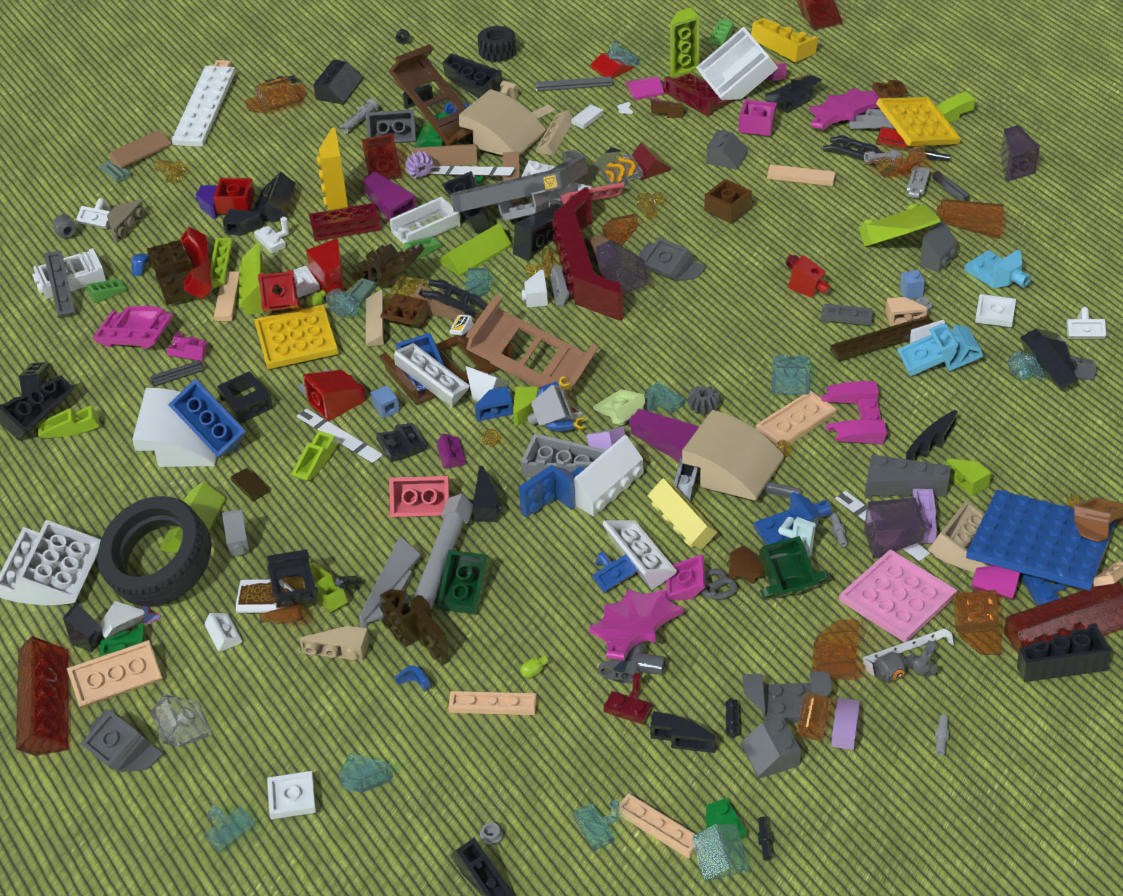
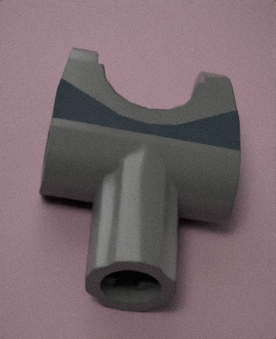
M641 642L628 652L625 661L608 660L601 662L598 672L606 679L632 684V675L635 673L644 672L663 675L665 657L645 654L646 645L644 642Z

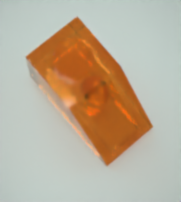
M637 214L611 218L603 226L602 234L608 239L610 244L620 247L624 245L637 229Z

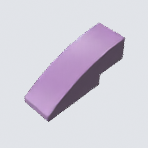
M913 489L915 543H934L937 527L933 489Z
M838 698L831 747L854 750L860 700Z

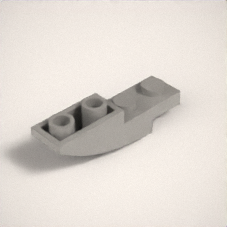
M867 109L865 115H857L853 121L850 120L849 122L850 129L888 128L896 130L879 109Z

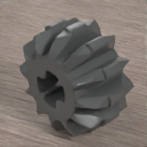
M705 385L703 387L696 386V389H691L688 397L690 410L695 411L696 414L702 413L703 416L705 413L710 414L712 410L717 411L720 403L717 390L712 389V386L705 387Z

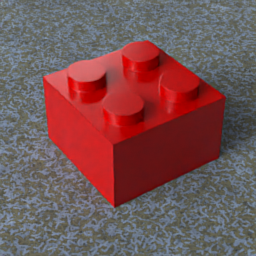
M220 178L213 196L216 214H227L229 209L250 211L255 197L253 179Z

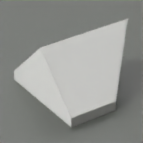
M466 366L473 400L479 401L489 390L505 387L508 384L507 380Z
M115 601L101 621L103 636L106 639L138 624L145 612Z

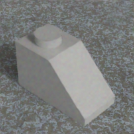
M242 509L222 512L230 557L250 554L248 533Z

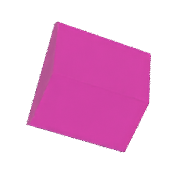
M657 76L625 81L634 100L664 95L660 78Z
M701 554L672 564L677 572L666 580L667 599H693L705 588L704 556Z

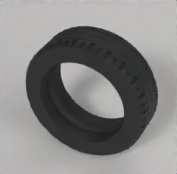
M155 496L139 500L116 515L103 533L97 557L100 573L116 593L129 603L149 607L172 602L194 587L205 572L212 548L210 532L196 512L180 499L169 496ZM165 526H178L182 528L183 537L180 548L165 567L146 576L134 577L128 575L127 564L129 556L136 544L145 535Z

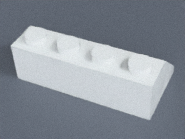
M624 435L574 478L575 504L578 508L592 516L602 511L609 502L615 500L624 489H627L635 479L643 474V458L628 436Z

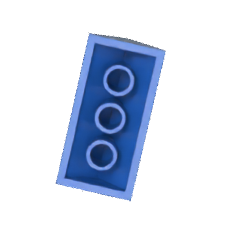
M197 379L193 380L168 404L218 458L237 449L246 433L243 427Z

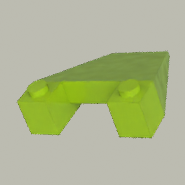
M915 203L907 206L908 210L877 221H874L873 218L863 221L864 225L858 228L864 246H868L941 222L940 218L925 204L918 206Z

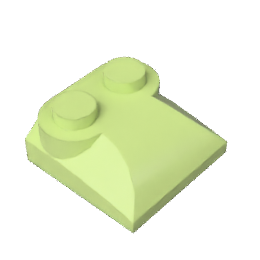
M621 389L593 406V408L609 416L613 424L623 425L627 423V420L632 415H635L638 409H644L645 398L643 394Z

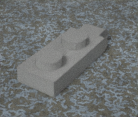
M913 167L906 193H909V197L919 199L920 195H924L930 175L929 168Z
M554 265L550 274L551 286L556 305L564 306L565 300L569 297V289L566 287V278L563 276L562 269Z

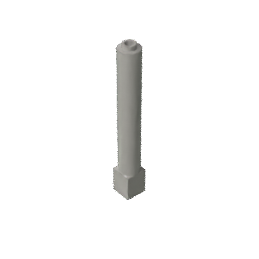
M463 494L448 498L441 514V517L444 519L414 596L415 598L417 595H422L430 604L431 609L443 579L448 550H454L462 526L468 523L473 510V504Z

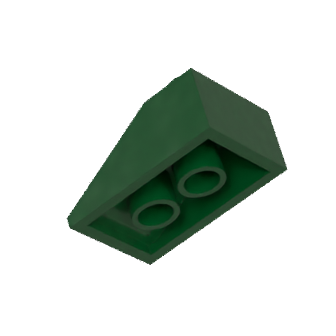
M448 550L436 609L477 615L490 580L493 565L491 558L486 554Z

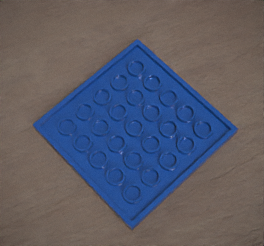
M996 490L967 550L966 558L1091 591L1094 578L1097 575L1114 530L1116 519L1109 523L1108 538L1096 542L1080 535L1074 521L1073 508L1066 505L1053 504L1046 500L1033 499L1026 495L1013 494L1006 490Z

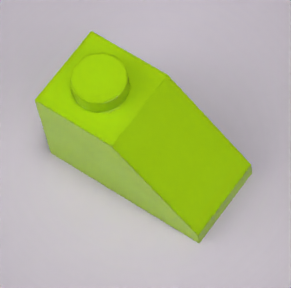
M515 387L514 426H519L528 420L527 416L534 412L531 403L536 399L538 387Z
M958 459L946 460V465L951 466L949 478L971 497L989 487L991 472L979 462Z

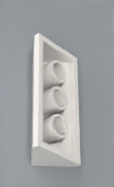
M414 343L394 353L395 365L451 407L458 402L470 387V385Z
M604 520L603 526L611 541L623 556L625 554L628 556L638 570L637 573L651 590L676 574L677 570L635 520Z

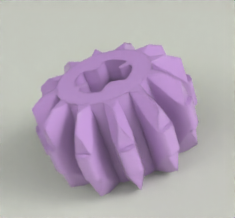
M418 150L416 154L412 152V156L407 157L408 161L405 162L406 170L413 178L418 177L421 179L422 176L431 173V169L434 167L431 156L425 151L420 152Z

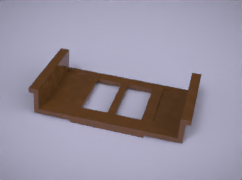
M429 44L397 56L395 58L396 63L388 72L425 115L444 143L450 146L472 136L473 130L459 126V114L467 109V107L427 58L434 50L433 46ZM434 81L444 94L423 102L413 89ZM448 98L457 112L437 120L428 106Z
M482 312L475 314L476 321L480 317ZM467 333L456 335L435 344L443 364L467 384H469L467 371L460 373L441 351L458 345L476 365L473 369L488 374L500 369L491 364L490 361L466 349L469 338L466 337ZM509 342L502 354L512 359L511 351L514 350V346ZM387 352L380 355L385 364V370L416 405L436 397L428 389L418 392L417 387L405 375L404 371L395 365V362Z

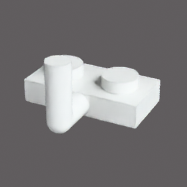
M99 198L95 208L81 206L76 221L79 224L108 229L107 214L111 208L104 199Z
M286 217L280 219L282 231L278 233L270 226L263 227L254 232L255 238L271 254L286 247V243L282 239L290 233Z
M1087 307L1081 309L1077 317L1078 319H1068L1066 322L1068 339H1105L1106 337L1105 319H1089Z

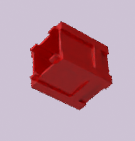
M294 270L266 275L265 273L258 274L261 306L266 316L273 315V313L301 309L296 287L298 281ZM276 286L283 289L280 295H277L275 292L273 293Z

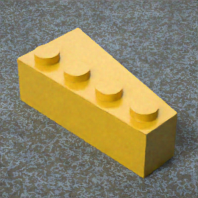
M765 18L754 21L752 24L751 36L758 44H762L769 50L777 52L780 56H784L792 62H798L816 54L818 37L814 35L812 38L808 37L805 32H794L791 27H780L779 23Z

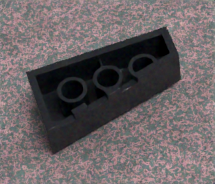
M472 171L442 184L450 199V194L480 187ZM486 206L461 212L476 233L492 227Z
M556 203L515 224L513 255L530 261L534 253L538 254L544 244L552 242V234H555V230L553 231L552 220H554V213L562 205Z
M1096 623L1088 625L1087 629L1081 630L1078 628L1072 630V634L1066 636L1060 634L1054 636L1051 641L1046 642L1042 640L1019 648L1017 669L1024 682L1108 671L1111 651Z

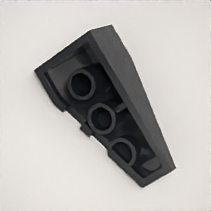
M1036 328L1020 337L1027 356L1060 390L1077 381L1067 344L1057 333Z

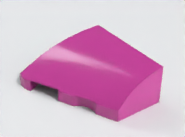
M177 332L173 336V344L167 348V355L202 361L207 351L208 342L193 336L184 338L182 332Z
M995 565L978 567L975 569L970 588L1012 600L1020 572Z

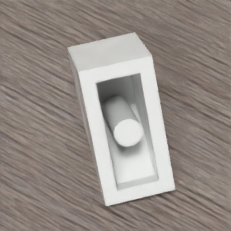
M539 270L524 283L525 290H521L522 301L526 300L527 307L548 305L544 270Z

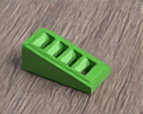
M720 19L708 44L722 46L734 32V22Z
M433 237L405 242L403 252L411 245L416 246L421 243L425 249L417 257L419 259L441 248L442 244Z
M120 279L86 285L88 294L95 303L127 290Z

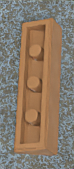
M158 130L111 151L110 160L114 165L123 168L172 144L161 130Z
M476 144L411 148L414 154L418 150L420 152L425 151L431 156L433 166L477 164Z

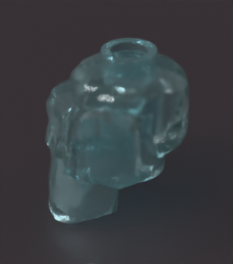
M340 289L328 292L326 300L331 305V312L342 317H353L359 311L357 309L359 301L349 291H341Z
M1018 351L1013 353L1012 357L1008 360L1010 373L1017 376L1018 380H1026L1033 374L1037 379L1045 378L1039 362L1032 354Z

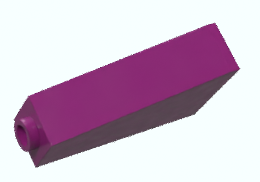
M373 172L363 179L364 192L389 222L390 219L417 208L414 194L382 175Z
M638 409L629 420L632 435L678 462L682 458V450L700 427L643 409Z

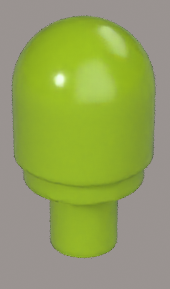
M321 290L319 293H312L305 301L306 306L309 308L321 305L326 292Z
M545 655L539 659L531 658L521 665L520 672L525 678H533L541 673L543 670L542 666L549 663Z

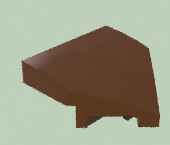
M741 546L730 552L727 567H729L728 578L735 580V577H741L754 584L756 577L766 576L759 556L750 549Z

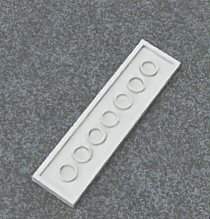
M205 66L172 138L173 145L204 146L236 73L235 67Z

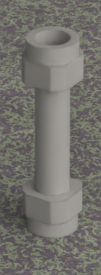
M891 150L890 153L877 154L874 151H869L864 154V161L874 163L876 160L890 159L891 162L900 160L902 155L897 150Z

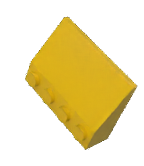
M334 127L330 130L319 148L320 156H316L317 164L322 168V170H319L320 180H324V183L321 184L322 194L326 193V197H323L324 207H328V210L348 207L341 156Z

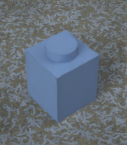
M919 270L901 273L900 291L908 299L923 297L925 280Z
M388 386L371 392L373 407L382 418L399 412L398 398Z

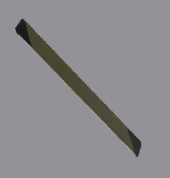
M610 147L587 169L588 173L577 179L574 183L587 185L621 150Z

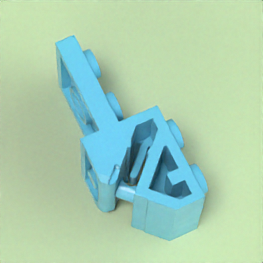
M947 324L935 326L929 329L931 335L897 349L910 376L944 362L948 371H951L983 357L981 348L970 329L956 324L952 331Z

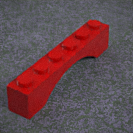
M188 226L180 240L193 265V269L184 280V291L203 300L206 295L210 294L213 288L208 243L205 234Z

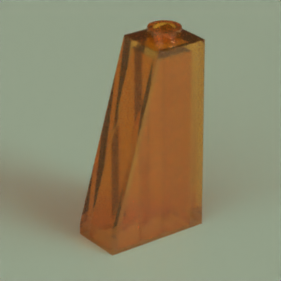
M941 199V205H937L936 215L946 225L1000 239L1004 204Z

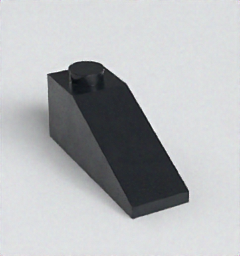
M49 362L30 363L19 375L22 395L46 383Z
M479 466L473 501L474 522H498V515L502 514V503L499 502L498 493L484 467Z
M475 837L450 855L462 875L481 896H514Z

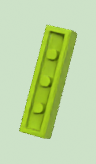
M216 238L210 265L212 290L225 284L233 238Z

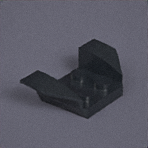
M813 75L791 79V83L785 84L772 92H766L765 100L777 103V108L785 113H789L810 102L813 95V85L821 82L822 79Z

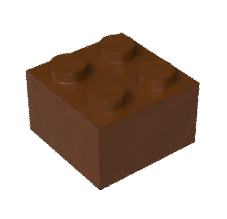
M724 179L705 194L704 211L729 223L734 222L752 207V191L728 179Z

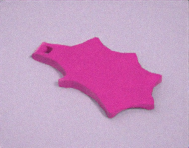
M851 88L849 92L843 95H829L823 104L809 107V111L816 116L811 122V127L824 130L829 125L838 121H853L854 117L866 112L867 109L878 108L876 103L879 96L874 90L860 91L856 88Z
M664 589L646 594L627 590L625 597L620 602L604 605L603 619L596 624L590 625L589 633L605 642L607 659L625 661L628 652L635 645L643 641L656 642L655 632L665 622L683 614V607L669 602Z

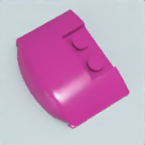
M154 306L125 307L124 312L118 314L114 310L111 311L93 336V340L111 348L114 344L141 346L142 349H145L156 343L173 318V314L171 312L167 314L165 309Z

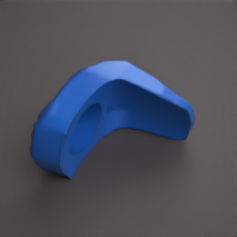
M138 253L132 257V275H142L145 264L150 262L147 253Z
M409 665L394 678L397 684L413 680L421 686L423 691L431 688L430 680L424 671L415 665Z

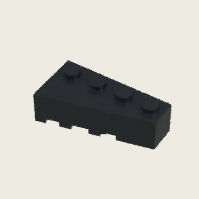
M452 53L442 62L445 77L478 99L490 89L497 92L501 89L500 84L503 78L502 72L498 69Z
M62 375L54 378L34 390H29L25 394L11 399L5 404H0V424L19 441L67 399L75 388Z

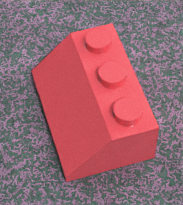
M450 476L389 478L390 517L441 516L447 499L451 498Z

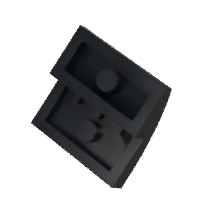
M413 423L398 424L395 426V431L379 432L376 436L378 443L390 462L409 458L427 449V444Z

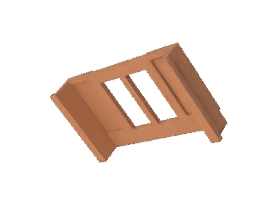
M495 295L467 333L466 337L469 338L466 349L490 361L496 367L538 388L555 381L558 383L562 376H566L568 381L562 384L571 383L570 389L564 390L565 395H567L599 347L592 344L585 353L499 309L502 297ZM520 329L536 338L522 359L517 362L503 355L502 352ZM541 340L558 349L542 374L524 366Z

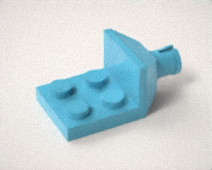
M988 250L967 263L964 271L992 288L1008 286L1013 282L1024 288L1031 281V275L1022 271L1020 250H1016L1004 259Z

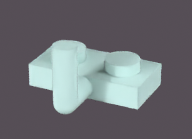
M788 517L778 529L779 534L789 538L800 536L808 557H811L816 524L799 517L795 520L792 517Z

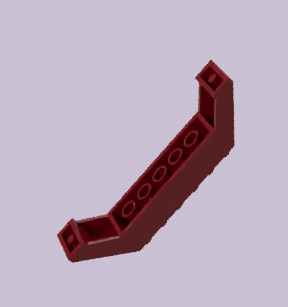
M584 187L554 213V220H552L553 231L555 230V234H552L553 243L556 244V253L560 254L559 263L562 265V273L566 278V286H569V297H573L574 304L620 321L623 320V297L619 281L613 282L594 274L581 233L588 224H592L591 195L588 187Z

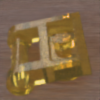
M398 276L394 280L390 293L385 296L384 303L388 304L402 286L403 288L399 294L412 297L419 284L425 286V280Z

